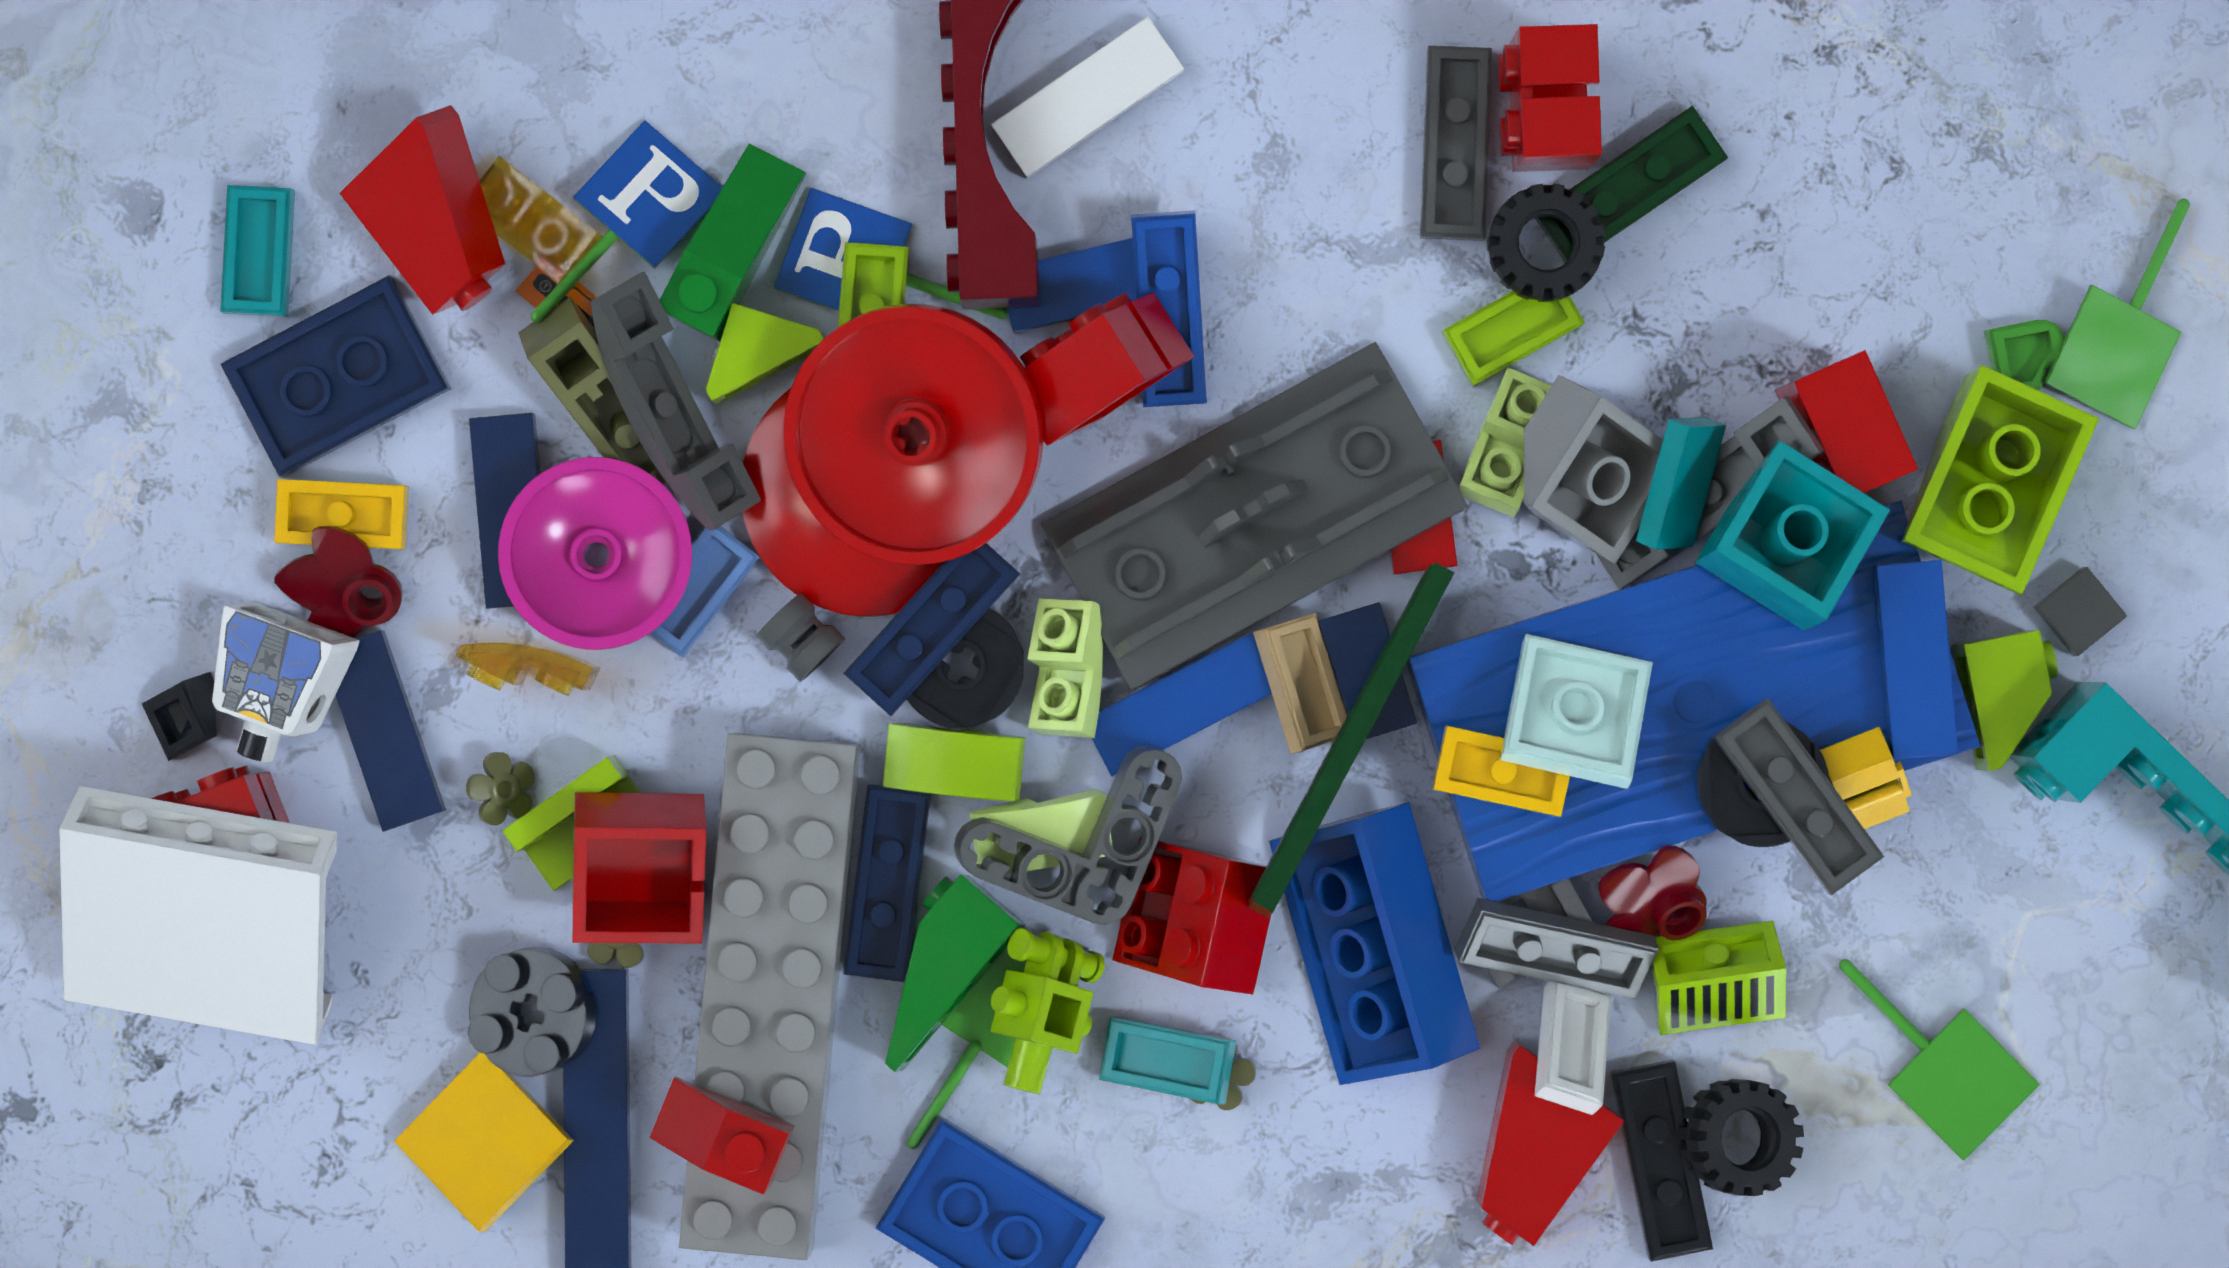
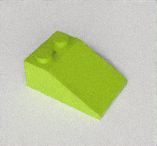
M1980 365L1963 378L1938 435L1901 542L2013 593L2022 595L2100 418L1986 366Z

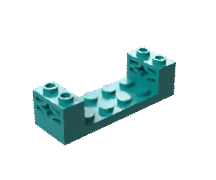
M2077 682L2019 742L2011 754L2010 758L2020 767L2013 775L2030 793L2040 800L2048 797L2053 802L2063 800L2081 803L2114 768L2137 788L2142 789L2147 785L2165 800L2159 807L2160 811L2183 832L2188 834L2193 829L2211 845L2205 851L2206 855L2222 871L2229 875V800L2106 682Z

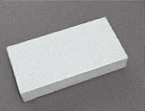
M1551 981L1545 985L1535 1085L1536 1097L1593 1115L1603 1106L1611 996L1594 990Z

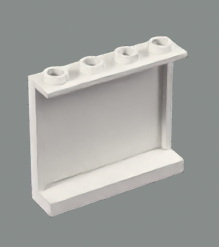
M79 786L59 828L64 1000L316 1045L333 1002L332 994L323 993L326 877L337 852V832Z

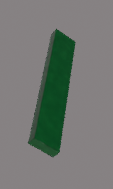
M1435 562L1433 565L1430 564L1423 573L1247 902L1250 904L1248 908L1267 918L1274 912L1455 572Z

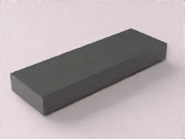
M1430 45L1427 48L1420 239L1484 241L1492 48Z
M1768 698L1762 699L1712 736L1829 895L1835 894L1885 857Z
M1477 898L1455 947L1458 961L1462 963L1631 999L1636 998L1659 950L1653 935Z

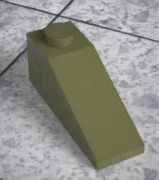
M568 297L555 306L541 322H532L518 332L527 359L600 454L605 458L617 459L637 466L664 484L666 481L639 441L619 402L603 361L595 328L573 299Z

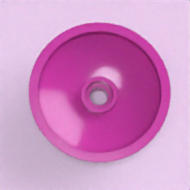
M587 457L555 465L535 477L522 489L510 506L503 521L498 544V562L501 579L509 599L519 614L533 628L551 640L563 645L586 650H604L625 646L647 636L657 629L675 610L684 594L690 577L692 543L689 527L679 504L660 481L643 469L624 461L605 457ZM594 543L603 544L609 551L607 563L598 568L589 566L584 558L585 550Z

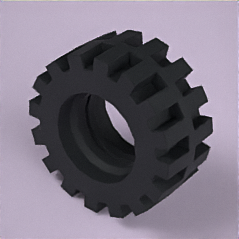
M1542 183L1520 190L1501 206L1490 226L1487 251H1489L1492 270L1497 273L1501 279L1500 282L1507 289L1510 288L1517 293V296L1526 300L1534 299L1538 300V302H1550L1558 299L1561 300L1574 294L1592 279L1604 256L1605 230L1604 225L1600 223L1597 216L1599 214L1593 204L1589 205L1583 199L1584 195L1576 190L1573 192L1564 188L1565 185L1555 183L1553 185H1543ZM1537 217H1553L1560 220L1569 229L1573 238V250L1569 259L1562 266L1553 270H1541L1531 266L1523 258L1519 248V236L1523 227L1530 220Z
M1740 1079L1717 1081L1709 1084L1710 1090H1700L1693 1096V1099L1697 1102L1694 1107L1686 1106L1682 1117L1688 1119L1687 1128L1679 1127L1678 1138L1686 1139L1687 1147L1680 1149L1682 1159L1691 1161L1692 1166L1688 1170L1695 1178L1704 1180L1703 1185L1731 1195L1759 1196L1763 1195L1764 1190L1774 1191L1781 1187L1782 1184L1779 1180L1781 1177L1790 1178L1796 1168L1790 1164L1792 1158L1801 1159L1804 1149L1803 1147L1796 1146V1138L1804 1137L1803 1125L1794 1123L1793 1119L1799 1113L1795 1105L1784 1102L1787 1098L1784 1093L1778 1089L1769 1088V1084ZM1746 1110L1757 1119L1761 1131L1760 1145L1753 1158L1747 1163L1737 1165L1729 1161L1725 1156L1721 1144L1722 1130L1727 1119L1733 1113Z

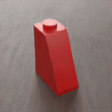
M452 105L416 117L339 193L432 315L455 305L461 311H465L480 302L492 290L487 281L505 265L459 114Z
M1515 1040L1506 1052L1476 1201L1481 1209L1488 1213L1482 1221L1487 1228L1511 1245L1520 1236L1534 1246L1621 1127L1624 1120L1604 1104L1597 1112L1590 1115L1536 1097L1535 1085L1538 1057Z

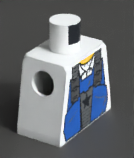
M256 602L225 605L221 619L212 702L217 710L245 720L236 752L252 760L273 762L281 734L294 737L316 732L322 725L357 651L360 640Z

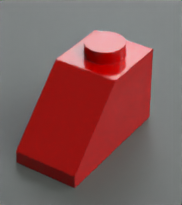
M675 1076L649 1138L704 1171L764 1195L771 1186L795 1125Z

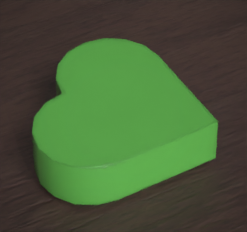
M2033 320L1984 331L1991 369L2036 390L2043 386L2046 379V368L2053 365L2065 339L2062 330L2055 323L2048 320Z

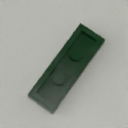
M1692 105L1569 190L1573 192L1575 190L1584 195L1583 199L1589 205H1594L1599 213L1597 215L1599 221L1604 225L1605 243L1726 161L1728 156ZM1553 217L1535 218L1563 261L1566 262L1573 250V238L1569 229L1560 220Z

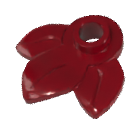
M332 526L315 527L312 532L314 554L293 559L283 566L274 577V583L282 592L296 603L312 611L308 617V622L355 638L364 626H375L392 619L398 612L403 598L400 581L389 569L374 564L367 544L355 534ZM365 585L373 586L381 591L382 596L376 599L367 598L362 594L360 588Z
M1667 845L1656 853L1648 867L1640 863H1628L1619 865L1606 873L1598 883V892L1605 905L1615 914L1608 919L1605 925L1653 936L1659 933L1669 940H1681L1695 934L1706 921L1707 899L1701 887L1697 884L1700 867L1694 857L1683 848Z

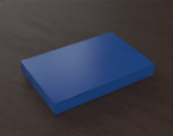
M942 1117L875 1229L939 1268H1075L1105 1220V1216Z

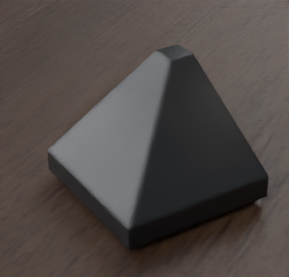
M211 672L184 680L142 703L168 761L187 753L217 736L216 708L212 702L214 678Z

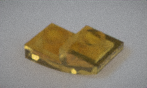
M501 156L497 157L479 180L496 234L558 283L603 237Z
M515 643L465 644L460 646L456 657L471 664L466 673L468 676L500 691L505 681L512 685H522L531 666L539 669L535 677L536 681L569 696L573 687L580 690H590L601 667L560 651Z

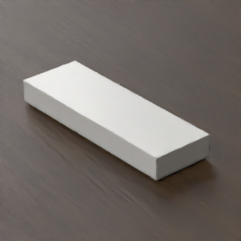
M1148 16L991 124V127L1025 177L1029 179L1183 73L1184 67Z

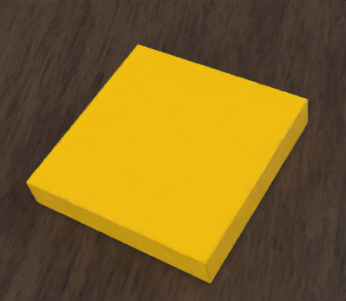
M479 1053L394 1140L479 1232H486L574 1141L512 1074L495 1066L485 1053Z

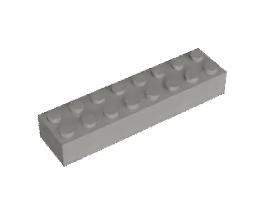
M746 733L728 734L694 1084L795 1125L771 1186L764 1195L704 1171L687 1161L679 1248L808 1260L813 1251L861 744Z

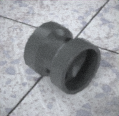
M802 593L788 602L756 635L769 650H778L787 659V669L799 682H802L814 672L846 639L833 625H824L815 616V606ZM812 629L814 632L794 650L792 647Z

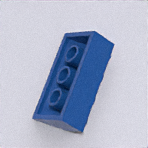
M1407 802L1365 812L1320 825L1284 891V895L1339 1085L1433 1069L1481 1049L1410 803ZM1282 837L1269 841L1272 854Z

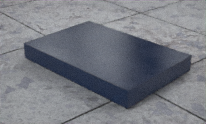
M389 275L220 364L278 476L283 478L451 390L395 280Z

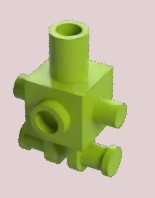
M1019 928L1010 936L1007 949L1012 959L1018 961L1027 960L1024 973L1006 970L1002 986L993 992L991 1006L995 1014L990 1032L1015 1039L1003 1085L1040 1095L1052 1049L1078 1054L1082 1037L1086 1036L1091 1030L1092 1017L1089 1014V1009L1094 992L1077 987L1079 978L1087 983L1098 981L1104 972L1105 960L1102 954L1098 952H1085L1082 945L1077 941L1068 938L1062 939L1060 936L1050 932H1042L1035 936L1030 930Z

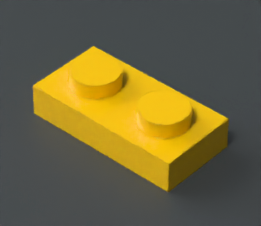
M277 479L274 543L312 545V532L315 527L332 526L355 534L369 548L406 550L409 486Z
M1445 725L1432 786L1433 790L1561 817L1570 776L1501 761L1500 757L1504 738Z

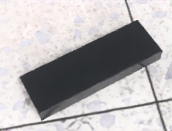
M1671 1059L1610 1072L1618 1113L1624 1120L1621 1127L1648 1259L1650 1262L1712 1250L1713 1245L1700 1181L1688 1170L1692 1166L1691 1161L1683 1160L1680 1149L1687 1147L1686 1139L1678 1138L1679 1127L1687 1128L1688 1121L1682 1117L1685 1107L1676 1062Z

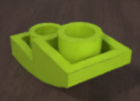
M904 722L889 723L883 787L957 797L1019 801L1026 737L973 729L950 730Z

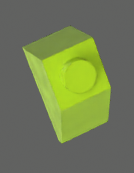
M2026 630L1952 645L1958 678L1981 746L1972 749L1976 770L1993 771L2002 769L2052 695L2050 679L2057 678V661L2051 642L2049 640L2042 641L2040 630Z

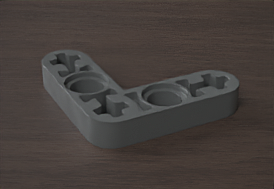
M1144 745L1136 747L1127 753L1121 762L1083 854L995 819L980 817L964 824L957 833L954 843L956 858L967 872L981 880L1091 923L1101 925L1115 923L1125 916L1134 900L1180 790L1182 782L1181 767L1173 756L1157 746ZM1155 759L1159 760L1157 769L1165 774V778L1161 785L1151 783L1146 790L1142 801L1154 807L1151 815L1148 816L1135 806L1122 803L1126 794L1136 801L1139 800L1144 788V782L1136 777L1137 770L1140 766L1150 768L1154 764ZM1123 818L1137 819L1142 828V837L1139 844L1126 852L1114 850L1109 839L1110 830L1113 825ZM989 832L994 833L993 842L1002 850L1016 855L1010 878L1004 875L1011 866L1003 860L993 856H986L982 864H976L978 855L970 849L974 839L984 841L988 837ZM1017 843H1025L1017 853ZM1103 853L1117 864L1126 865L1129 868L1125 875L1117 869H1113L1108 881V887L1116 893L1112 903L1101 901L1096 910L1093 909L1094 901L1086 894L1090 885L1101 886L1108 874L1109 868L1103 863H1098L1100 855ZM1042 854L1054 855L1060 865L1059 877L1055 883L1045 888H1036L1030 885L1026 873L1032 859Z

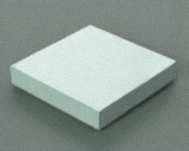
M1526 634L1521 646L1500 760L1628 789L1633 778L1653 662Z

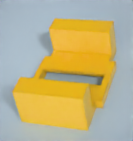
M1880 727L1820 750L1825 759L1832 786L1864 829L1910 812L1906 798L1912 796L1904 769L1900 761L1894 763Z

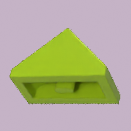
M732 303L705 390L711 401L718 405L806 359L825 336L819 329Z

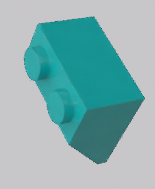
M1779 440L1726 508L1695 563L1805 631L1828 619L1890 509Z

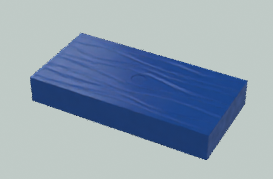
M1902 500L1883 505L1890 509V512L1828 619L1805 631L1697 564L1410 656L1406 665L1437 761L1445 725L1504 738L1521 646L1526 634L1653 662L1633 778L1628 789L1570 776L1561 817L1448 793L1481 898L1500 901L1659 850L1667 845H1675L1717 831L1710 824L1709 819L1698 803L1695 789V774L1698 760L1704 752L1705 745L1710 737L1764 698H1768L1782 718L1805 733L1819 750L1880 727L1889 748L1873 566L1921 562L1917 548L1901 542L1908 524ZM1950 652L1958 752L1963 753L1981 746ZM1953 755L1896 759L1894 763L1900 761L1904 771ZM1744 780L1745 789H1750V787Z

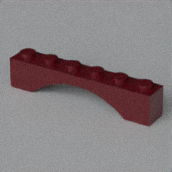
M1024 0L939 1L941 39H952L953 63L941 64L942 101L954 102L955 127H943L944 165H956V190H945L946 229H958V253L947 254L946 256L948 292H959L963 309L1040 307L1038 243L1036 234L1014 209L996 178L987 152L983 123L985 85L994 51L1011 17Z

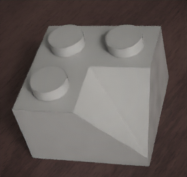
M1558 375L1524 428V503L1531 513L1572 541L1616 564L1640 526L1663 439L1601 395Z

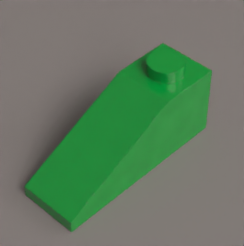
M750 143L748 144L686 247L660 298L667 316L718 342L721 341L732 303L740 305L807 174L805 171Z
M960 874L954 882L947 876L944 877L922 903V906L929 912L918 926L885 1064L894 1072L903 1071L1008 947V941L1012 933L1026 926L1021 919L969 875Z

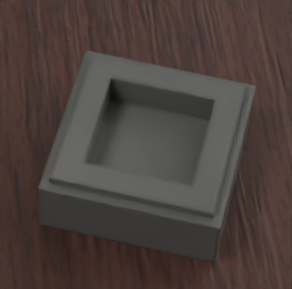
M2088 567L2079 569L2033 607L2072 656L2082 654L2127 617L2126 613Z

